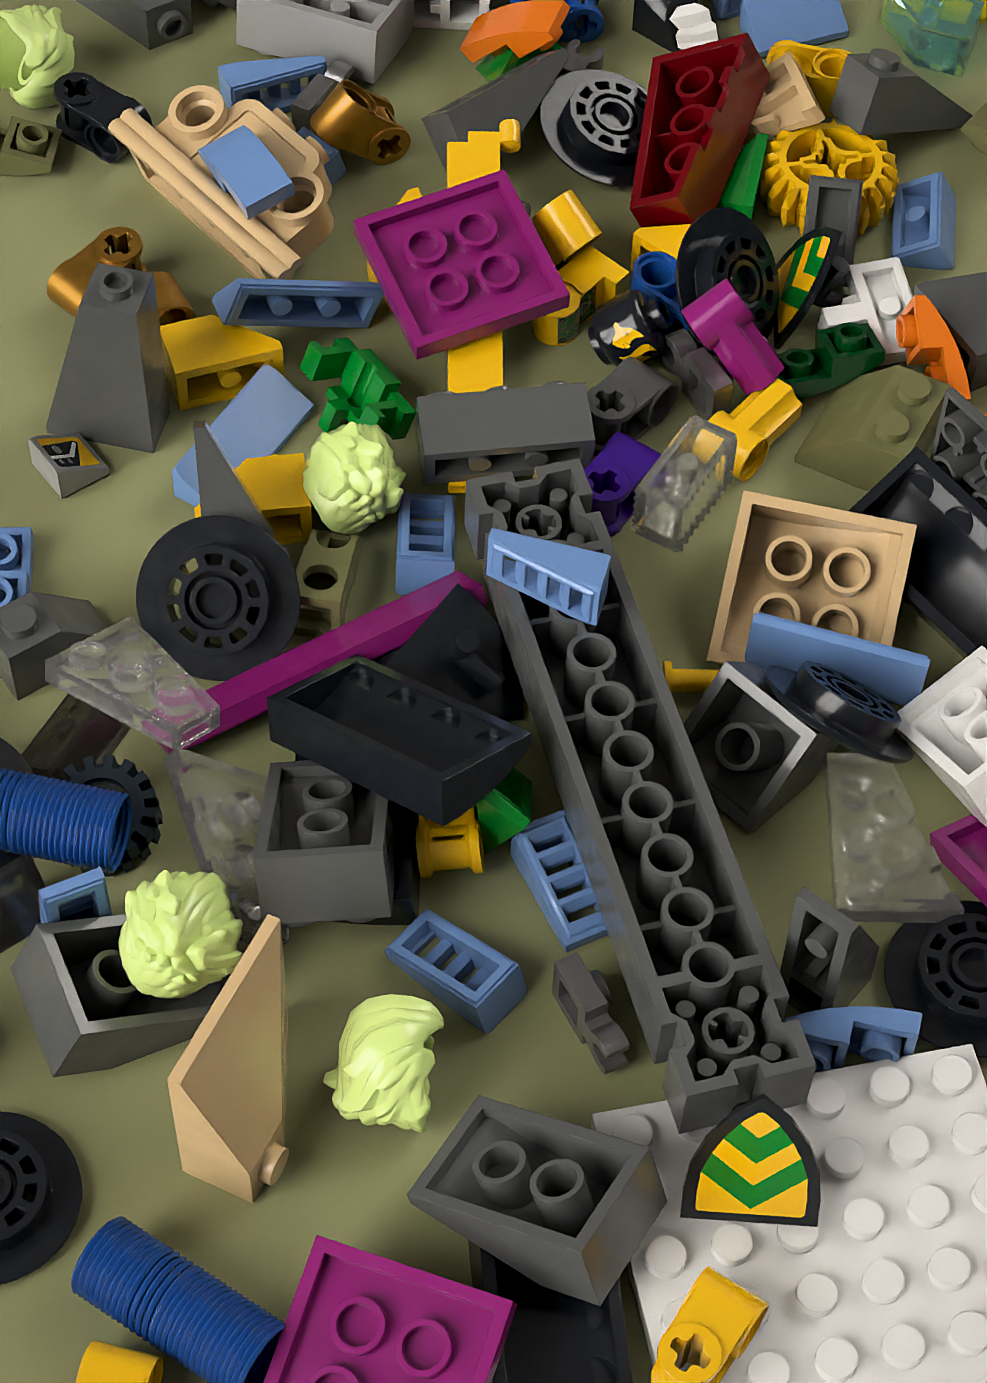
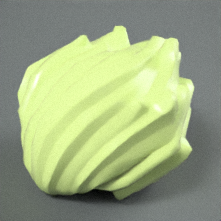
M33 4V6L25 5L15 10H0V89L9 90L11 97L28 109H41L57 105L58 102L54 96V84L59 77L71 73L74 68V37L64 32L60 16L62 11L57 7L47 10L45 6Z
M349 422L347 425H341L336 430L321 433L308 452L305 462L306 468L303 470V487L322 522L333 532L357 535L370 524L383 519L387 514H394L402 500L403 489L400 488V485L406 473L396 466V462L393 459V450L386 440L385 432L377 424L370 426Z
M163 870L154 881L148 882L144 880L138 885L136 890L126 893L125 913L127 920L124 922L118 941L119 953L128 979L139 992L157 998H185L206 985L221 981L226 975L232 974L243 956V953L237 950V944L242 934L243 922L241 919H234L233 913L230 910V899L227 895L226 885L219 875L213 872L190 874L184 871L169 873V871Z
M388 994L368 998L351 1010L339 1042L338 1066L326 1072L323 1083L335 1089L332 1095L333 1105L345 1119H360L361 1123L366 1126L394 1124L403 1130L413 1129L419 1133L427 1130L426 1118L431 1108V1102L428 1097L430 1090L428 1074L435 1065L434 1054L431 1050L434 1038L431 1034L444 1027V1019L441 1013L430 1001L414 996Z

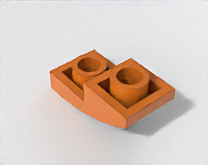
M529 0L493 9L476 17L460 50L472 63L490 53L493 56H497L508 47L519 59L536 49L545 51L553 46L563 33L561 25L570 6L564 0Z
M914 295L896 320V339L898 346L906 350L907 366L929 364L925 368L924 375L949 384V388L953 387L970 401L971 394L964 364L947 324L926 295Z

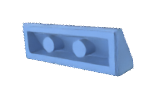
M238 278L215 293L212 302L223 325L368 328L384 293L379 282Z
M265 363L209 427L236 469L246 458L277 454L314 411V404L275 368ZM194 444L173 468L172 479L175 497L196 507L200 503Z
M761 612L754 613L745 652V662H756L763 669L777 666L797 672L802 663L806 661L822 664L857 681L884 701L902 706L907 705L921 694L931 661L926 655Z

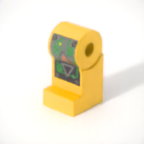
M591 245L558 270L570 293L569 307L533 320L532 329L535 337L540 342L551 346H562L574 341L578 336L579 327L592 318L598 306L629 290L630 272Z

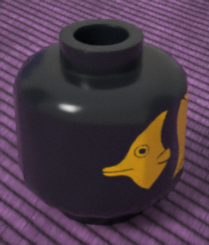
M631 289L595 309L592 316L593 325L588 328V337L598 358L606 365L613 364L617 367L623 360L633 356L644 363L666 350L665 335H668L667 328L673 325V320L669 309L661 298L655 297L651 299L642 290Z

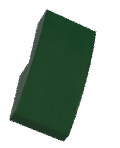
M842 323L834 328L816 330L815 349L804 350L796 348L778 354L785 368L778 374L776 379L778 378L790 385L799 400L834 389L865 374L885 361L886 351L868 323Z

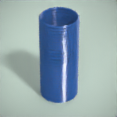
M0 768V851L4 850L14 854L33 856V858L39 857V859L57 861L58 863L76 865L77 867L82 866L91 870L101 867L102 871H107V873H113L118 868L123 858L131 829L132 800L128 793L123 794L120 791L104 790L101 787L98 789L95 786L80 785L76 782L55 780L46 776H37L27 772L24 774L21 771L16 772L15 770L9 771L6 768Z
M116 1217L101 1227L86 1245L73 1270L71 1287L74 1294H78V1297L84 1298V1301H88L90 1305H94L95 1308L106 1313V1316H111V1319L117 1320V1323L123 1324V1327L129 1328L130 1332L136 1333L138 1337H143V1341H148L151 1346H156L157 1350L167 1354V1357H172L173 1361H178L179 1365H184V1368L190 1369V1372L195 1373L196 1376H201V1380H206L207 1383L264 1382L281 1332L285 1328L283 1320L277 1319V1316H272L270 1312L260 1308V1305H256L254 1301H249V1298L243 1297V1294L238 1293L237 1290H233L232 1287L221 1282V1279L210 1275L209 1272L204 1271V1268L194 1265L193 1261H187V1257L180 1256L179 1252H174L173 1248L165 1245L164 1242H160L159 1239L154 1238L149 1232L143 1231V1228L133 1224L126 1217Z

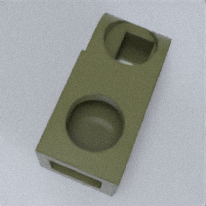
M318 529L311 531L295 571L300 589V611L293 635L316 638L345 624V612L359 565L361 544L359 536L335 534Z

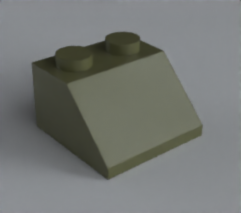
M901 365L861 375L836 388L796 453L794 462L869 492L916 446L926 454L935 438L945 392L949 389L950 385Z

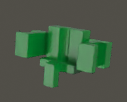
M348 337L336 338L331 347H322L317 341H310L300 364V370L310 381L342 379L339 386L328 387L325 396L329 401L326 403L318 426L328 433L338 428L341 419H347L348 422L372 426L377 424L392 440L406 438L415 418L416 410L398 392L402 382L371 349L359 350Z

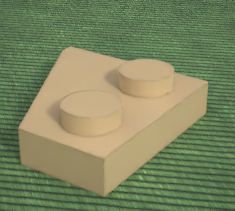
M790 51L766 66L770 79L742 145L748 144L758 133L767 134L769 138L776 136L782 130L793 131L820 123L826 119L800 65Z

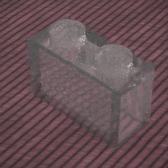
M696 415L690 416L634 490L636 495L633 499L636 502L633 504L635 509L632 514L634 517L631 519L633 524L630 527L633 532L673 552L683 551V544H687L689 537L694 536V529L699 528L700 521L705 520V514L710 513V508L715 506L716 499L721 498V492L726 491L727 484L732 483L738 441L736 434Z

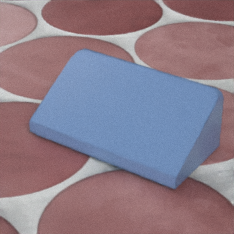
M840 0L742 1L739 28L742 33L749 34L761 58L766 57L770 47L775 42L781 40H792L800 44L815 45L847 37L849 34Z
M942 171L899 184L893 202L891 258H900L902 266L936 270H951L955 267L956 197Z

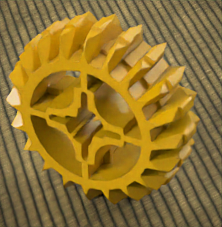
M834 117L829 123H817L793 131L782 130L773 141L767 142L759 180L760 201L767 204L769 216H780L783 228L796 225L799 227L800 235L803 236L810 175L863 180L857 235L862 236L868 226L878 227L880 220L884 215H888L889 209L893 206L899 177H897L898 169H896L897 165L895 163L896 155L888 152L887 141L875 140L873 134L859 135L848 125L837 124Z

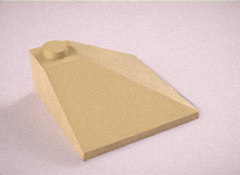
M743 490L707 662L723 665L725 661L745 662V652L754 613L757 614L758 612L892 647L917 525Z
M270 914L266 916L167 1078L182 1171L252 1204L265 1183L273 1186L284 1170L289 1155V1149L285 1147L289 1016L281 923L279 918Z

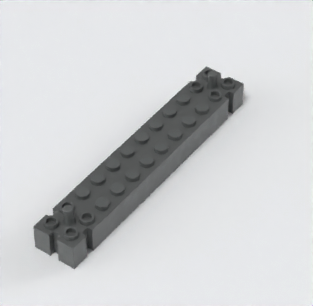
M580 459L535 466L533 479L516 482L512 471L467 479L464 525L476 559H484L483 579L653 1062L658 1064L667 1061L663 1090L678 1133L682 1134L715 1126L733 1111L734 1105L751 1101L763 1093L782 1109L805 1104L817 1065L799 1019L783 1022L789 993L601 512H591L593 492ZM491 528L610 555L611 562L607 594L597 626L575 619L486 575L488 537ZM505 556V559L511 560V561H515V560H513V559H511V558Z

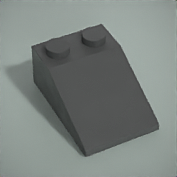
M311 760L270 763L252 858L262 923L268 914L279 918L280 923L288 927H302L312 922L338 920L365 923L376 918L391 917L395 883L394 802Z
M126 914L36 924L11 966V971L53 1078L113 1069L192 1039L230 975H226L221 981L206 985L185 998H157L152 995L142 994L128 979L119 953L118 941L121 928L127 920Z
M481 1095L476 1097L407 1193L412 1205L537 1284L601 1306L668 1202L650 1147Z

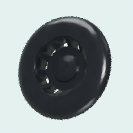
M582 69L564 74L553 82L541 101L540 123L544 137L555 155L566 166L582 177L612 187H633L648 91L633 80L610 71Z
M725 207L709 210L690 225L678 251L675 283L680 310L727 278L755 317L753 323L761 334L768 339L775 323L779 304L778 270L772 250L759 227L742 212ZM683 316L693 337L702 347H705ZM713 349L708 351L709 353L717 356Z
M211 515L190 519L175 526L154 544L144 559L139 572L136 586V607L145 636L155 651L165 661L181 672L196 678L226 681L281 654L290 641L297 625L300 611V589L292 562L272 536L245 520L229 516ZM210 554H222V563L211 564ZM195 558L198 568L189 573L186 564ZM237 560L248 569L247 573L242 575L233 568L234 562ZM176 579L182 583L179 593L174 591ZM251 580H256L260 595L253 596L251 594L248 584ZM174 604H177L179 607L181 619L176 614ZM251 607H260L257 621L248 618ZM187 625L198 633L197 637L187 631ZM239 627L248 633L241 640H238L232 634ZM209 636L220 637L222 644L210 643Z
M810 661L802 663L797 672L777 666L766 668L764 677L768 688L775 697L797 717L825 736L857 753L886 763H907L914 757V752L910 745L896 732L902 722L900 715L886 701L857 681L832 668Z
M950 901L930 906L909 918L898 929L889 944L884 964L885 983L889 997L896 1009L922 1013L919 1036L925 1041L940 1049L972 1044L977 1058H987V907L982 902ZM933 968H936L937 973L929 974L928 971H930ZM940 989H943L950 997L947 998L940 992ZM961 1004L972 1006L975 1009L962 1006Z
M0 1112L1 1285L34 1272L59 1251L76 1224L82 1202L81 1174L77 1161L68 1145L55 1131L45 1124L30 1117L10 1112ZM22 1170L33 1171L34 1173L26 1175ZM28 1192L35 1195L32 1203L26 1201ZM16 1216H21V1219L13 1226L9 1227L7 1225Z

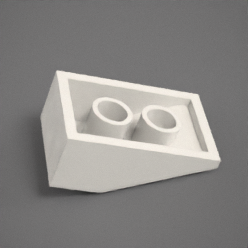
M980 646L897 712L902 722L896 731L972 815L987 827V649Z

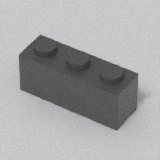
M553 381L542 386L523 388L496 386L486 391L465 393L439 391L430 396L416 397L415 428L423 485L460 482L512 471L514 477L534 475L535 466L577 458L580 459L583 469H585L593 460L595 435L586 382L568 384L563 381Z

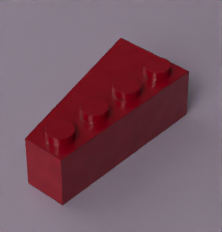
M748 33L653 57L629 207L640 227L692 224L699 216L717 207L770 79V74Z

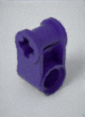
M616 432L611 436L598 456L584 469L593 492L591 512H601L610 537L619 533L644 502L649 501L663 483L669 467V458L622 432Z

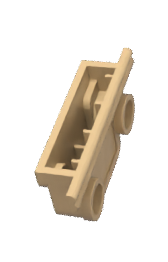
M196 85L184 89L175 96L169 106L168 117L155 128L132 108L124 110L120 118L114 119L108 126L110 133L130 150L144 179L255 279L291 280L296 269L304 263L303 259L328 238L333 230L334 217L327 202L332 194V185L323 166L329 161V156L313 137L308 136L306 139H303L298 135L291 120L278 108L270 111L258 100L244 99L238 101L227 110L224 99L218 90L206 85ZM243 125L249 128L275 157L293 182L295 195L249 220L231 193L223 191L198 152V149Z

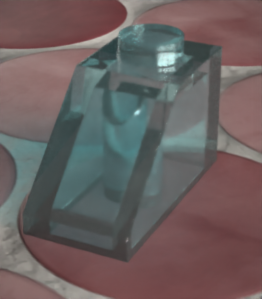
M883 0L880 23L913 65L962 77L977 40L985 2L980 0Z

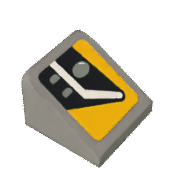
M79 433L41 435L28 439L32 464L61 499L110 474L108 466Z

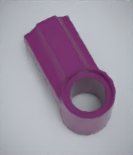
M727 278L681 310L688 324L708 351L712 349L715 351L746 395L754 391H761L770 385L785 368L766 337L761 334L753 323L755 317Z

